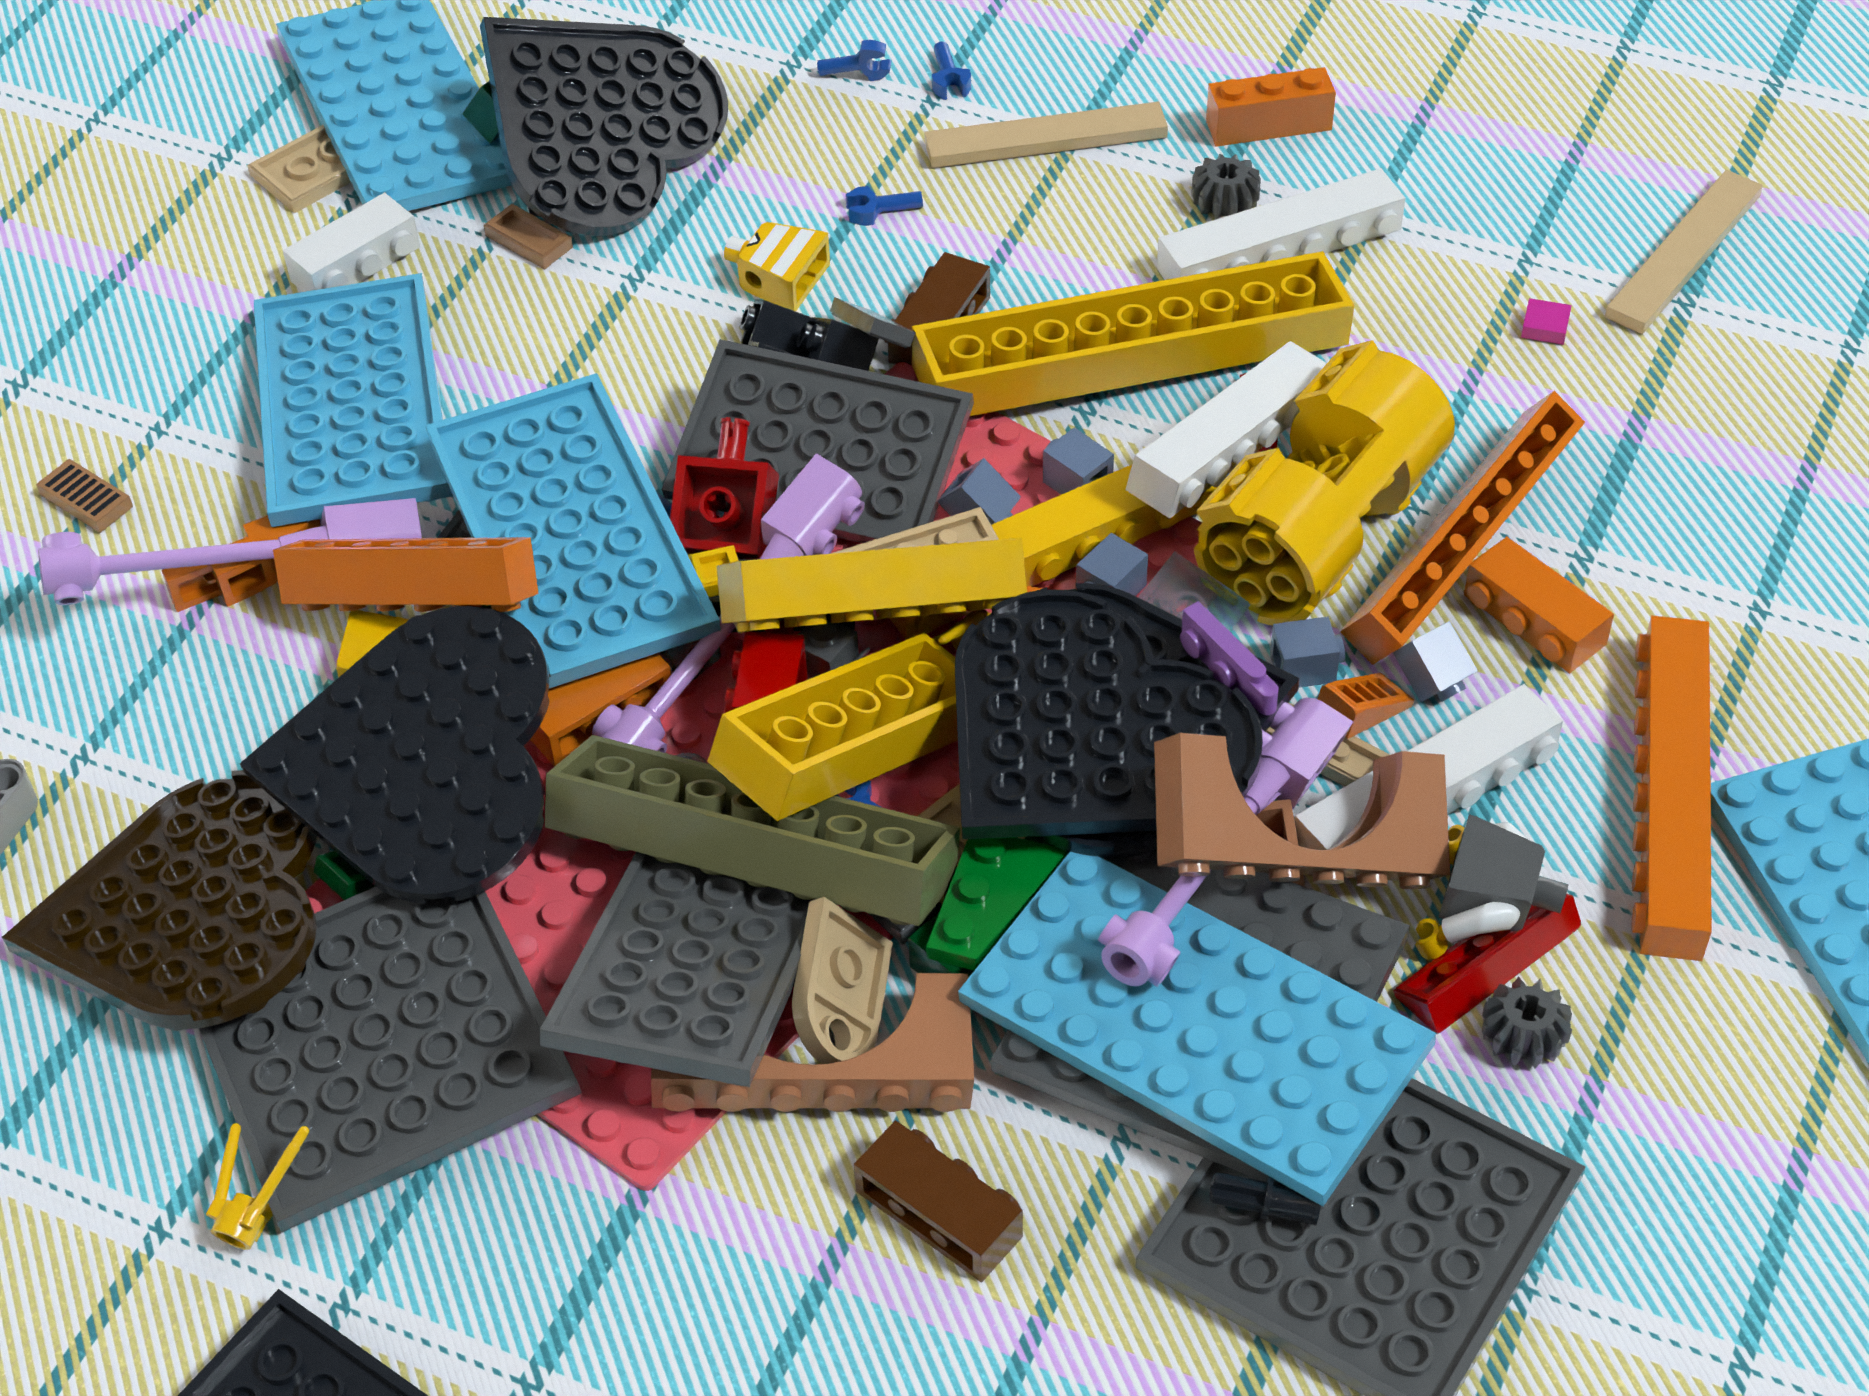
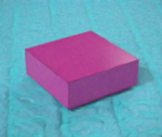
M1529 298L1521 338L1564 345L1572 305Z

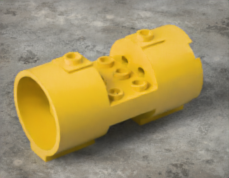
M1373 340L1340 348L1294 400L1300 412L1294 418L1291 425L1290 443L1292 452L1286 459L1279 448L1245 455L1196 511L1203 521L1197 529L1199 531V543L1194 547L1195 558L1201 573L1211 588L1232 608L1239 603L1259 614L1257 622L1273 626L1276 623L1306 620L1323 599L1335 594L1342 587L1341 581L1353 568L1354 565L1352 563L1359 556L1363 546V529L1359 518L1365 514L1366 516L1383 513L1395 515L1407 508L1411 503L1410 497L1422 484L1421 480L1452 442L1455 431L1454 415L1450 403L1439 385L1424 370L1411 361L1390 352L1379 351Z

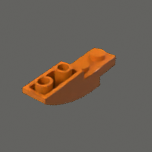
M267 515L243 524L246 537L230 544L277 540L280 536L319 527L320 519L271 527ZM274 558L161 570L171 601L177 612L220 595L226 606L229 607L278 582Z

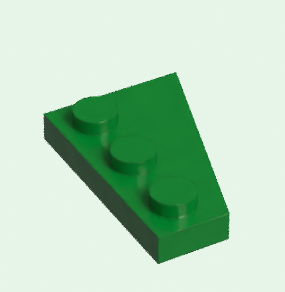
M1018 837L968 839L927 943V959L975 971L1069 852L1055 846Z

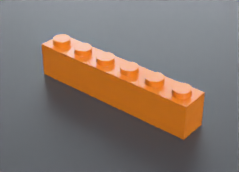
M531 537L302 539L273 549L281 603L301 604L303 611H316L328 608L330 604H338L339 611L359 610L366 608L367 605H376V610L382 612L398 610L405 607V605H414V610L417 612L437 610L442 608L443 605H452V607H482V605H491L493 610L507 612L521 608L520 601L539 594Z

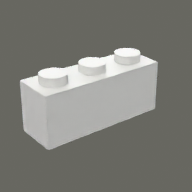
M384 192L285 248L283 254L290 281L302 292L360 283L420 248L414 216Z

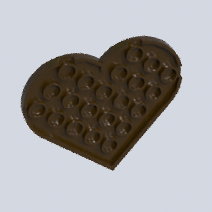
M243 770L232 771V779H217L208 784L201 778L169 793L151 806L3 935L2 939L10 952L150 1025L168 1028L172 1031H180L183 1029L213 1026L244 1014L255 1013L263 1009L271 998L276 996L302 972L313 949L317 931L316 916L306 892L294 878L305 870L307 861L314 850L317 836L251 780Z

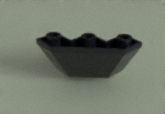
M758 299L754 300L753 306L748 305L745 308L740 322V329L744 330L741 344L869 371L879 338L839 321L810 317Z

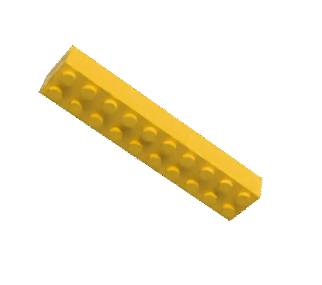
M1321 251L912 326V331L916 333L912 341V367L919 382L973 393L974 405L970 416L1264 361L1289 341L1308 352L1349 345L1355 305L1325 253Z

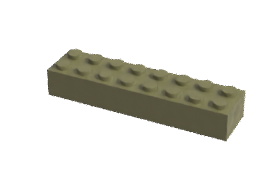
M596 735L590 736L546 774L545 828L564 832L566 836L574 839L587 838L606 843L615 850H632L651 855L661 862H678L697 867L706 874H723L746 880L747 883L755 887H773L792 892L796 897L805 900L826 897L847 911L867 912L883 916L899 925L913 924L919 926L948 891L957 868L960 827L838 796L830 797L776 821L711 764Z

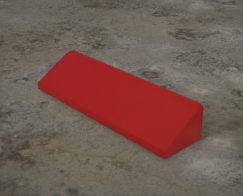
M1566 894L1560 914L1531 905L1521 930H1503L1478 934L1458 941L1447 949L1442 956L1432 960L1393 990L1395 997L1430 1029L1437 1033L1444 1031L1493 994L1499 984L1505 985L1580 928L1581 920L1573 895Z

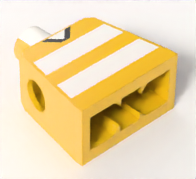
M766 222L761 224L749 241L731 236L725 245L724 258L738 264L739 285L744 291L765 301L797 311L830 265L828 233L824 231Z

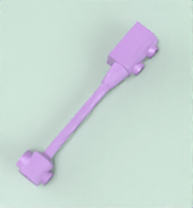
M815 454L761 519L763 543L767 547L760 559L830 554L837 542V535L832 533V531L841 521L848 526H852L863 512L865 504L859 499L862 496V489L858 482L845 470ZM720 615L721 631L714 632L700 639L645 707L628 704L622 710L616 705L608 706L598 717L593 727L592 735L666 753L667 744L661 741L665 736V731L660 718L734 630V623L722 624Z
M416 498L324 506L319 527L280 536L277 540L98 557L88 544H82L80 534L75 532H59L42 538L43 548H38L43 595L54 594L56 604L71 605L84 601L83 591L93 590L100 575L274 558L273 549L302 539L422 538Z
M1315 698L1300 699L1294 706L1287 702L1283 703L1277 711L1273 723L1270 725L1275 730L1272 735L1262 730L1263 744L1259 772L1253 786L1244 796L1246 803L1254 814L1260 813L1275 799H1291L1293 810L1337 752L1353 721ZM1207 875L1197 877L1180 876L1152 913L1135 911L1130 914L1126 921L1116 914L1111 918L1099 936L1098 941L1105 945L1101 954L1102 962L1114 978L1130 986H1141L1149 981L1158 987L1162 983L1181 951L1173 947L1174 936L1169 925Z

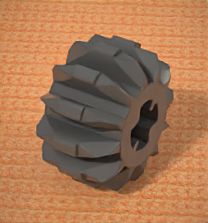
M1219 154L1216 160L1204 158L1203 165L1195 167V173L1192 177L1191 195L1193 204L1200 206L1201 214L1213 213L1215 220L1221 216H1229L1257 207L1261 189L1259 170L1252 168L1251 160L1239 161L1237 154L1231 158H1225L1222 154Z
M1519 976L1512 983L1511 988L1499 984L1497 989L1494 990L1493 998H1488V1002H1485L1482 1017H1484L1482 1026L1483 1039L1493 1042L1494 1056L1504 1053L1510 1054L1513 1067L1521 1059H1527L1534 1069L1541 1064L1542 1058L1555 1061L1560 1055L1561 1048L1569 1043L1572 1033L1570 1028L1571 1006L1560 1003L1562 999L1560 989L1549 992L1544 991L1541 978L1533 986H1526Z

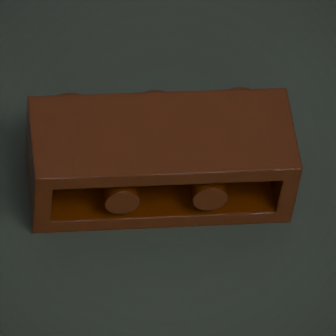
M944 252L937 263L926 270L923 282L916 292H911L908 295L904 308L897 318H892L891 320L912 330L914 325L979 314L990 299V266ZM884 340L888 344L889 363L905 362L912 366V344L910 347L907 346L905 348Z
M895 1120L853 1164L855 1189L858 1194L981 1283L1023 1237V1210L1017 1200L1003 1189L994 1190L981 1181L966 1162L960 1159L952 1160L937 1150L932 1140L920 1130L913 1129L911 1131Z

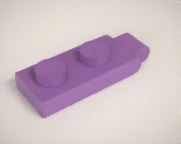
M1199 601L1183 609L1180 639L1186 652L1193 658L1199 657L1209 667V670L1213 671V676L1216 680L1232 690L1237 687L1259 713L1263 715L1273 714L1277 709L1278 686L1266 674V667Z

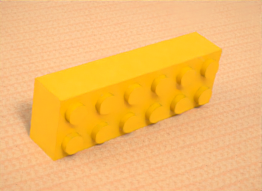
M1022 538L747 560L716 566L722 624L737 622L738 632L780 628L779 618H784V627L786 628L827 624L826 614H830L831 623L874 620L873 610H876L877 619L920 615V606H922V615L966 611V602L967 611L992 609V606L1010 597L1027 593Z
M922 633L726 712L721 716L707 762L776 821L784 819L957 741L955 657L927 634Z

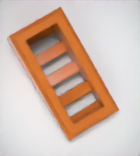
M1381 672L1330 682L1321 687L1318 695V700L1353 721L1345 736L1347 739L1411 708L1415 699Z

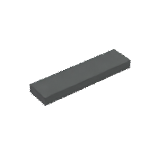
M834 297L830 308L832 315L863 332L905 348L911 346L916 333L872 310Z

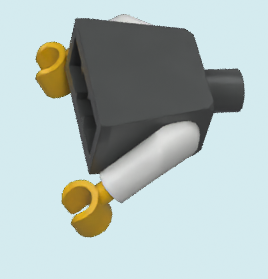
M1469 814L1465 828L1461 825H1453L1448 830L1450 864L1453 867L1439 913V918L1443 919L1442 925H1438L1435 920L1430 918L1420 920L1416 927V932L1420 939L1416 941L1415 946L1423 958L1433 960L1445 953L1448 947L1447 940L1454 943L1478 934L1503 930H1521L1531 905L1560 914L1569 884L1539 876L1545 855L1542 845L1529 840L1511 823L1492 824Z

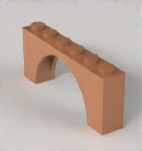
M1178 733L1154 742L1158 866L1178 867L1179 876H1206L1210 874V869L1224 870V878L1249 879L1255 877V872H1264L1269 874V881L1273 882L1300 880V875H1313L1314 884H1339L1344 882V877L1356 878L1357 886L1360 887L1388 885L1387 880L1399 881L1400 889L1430 888L1431 879L1450 875L1444 754L1401 751L1375 759L1373 761V780L1369 800L1359 822L1346 838L1329 850H1314L1295 845L1281 838L1264 825L1254 814L1234 779L1225 736Z
M916 973L914 997L905 1018L898 1028L878 1046L848 1060L812 1065L786 1062L764 1054L750 1087L652 1068V1108H666L676 1112L686 1111L691 1108H720L729 1112L740 1111L744 1108H773L782 1112L794 1111L798 1108H827L835 1112H843L852 1108H880L888 1112L901 1111L905 1108H933L941 1112L970 1109L974 1086L971 1011L968 1006L959 1001L958 990L967 981L969 976L968 974Z

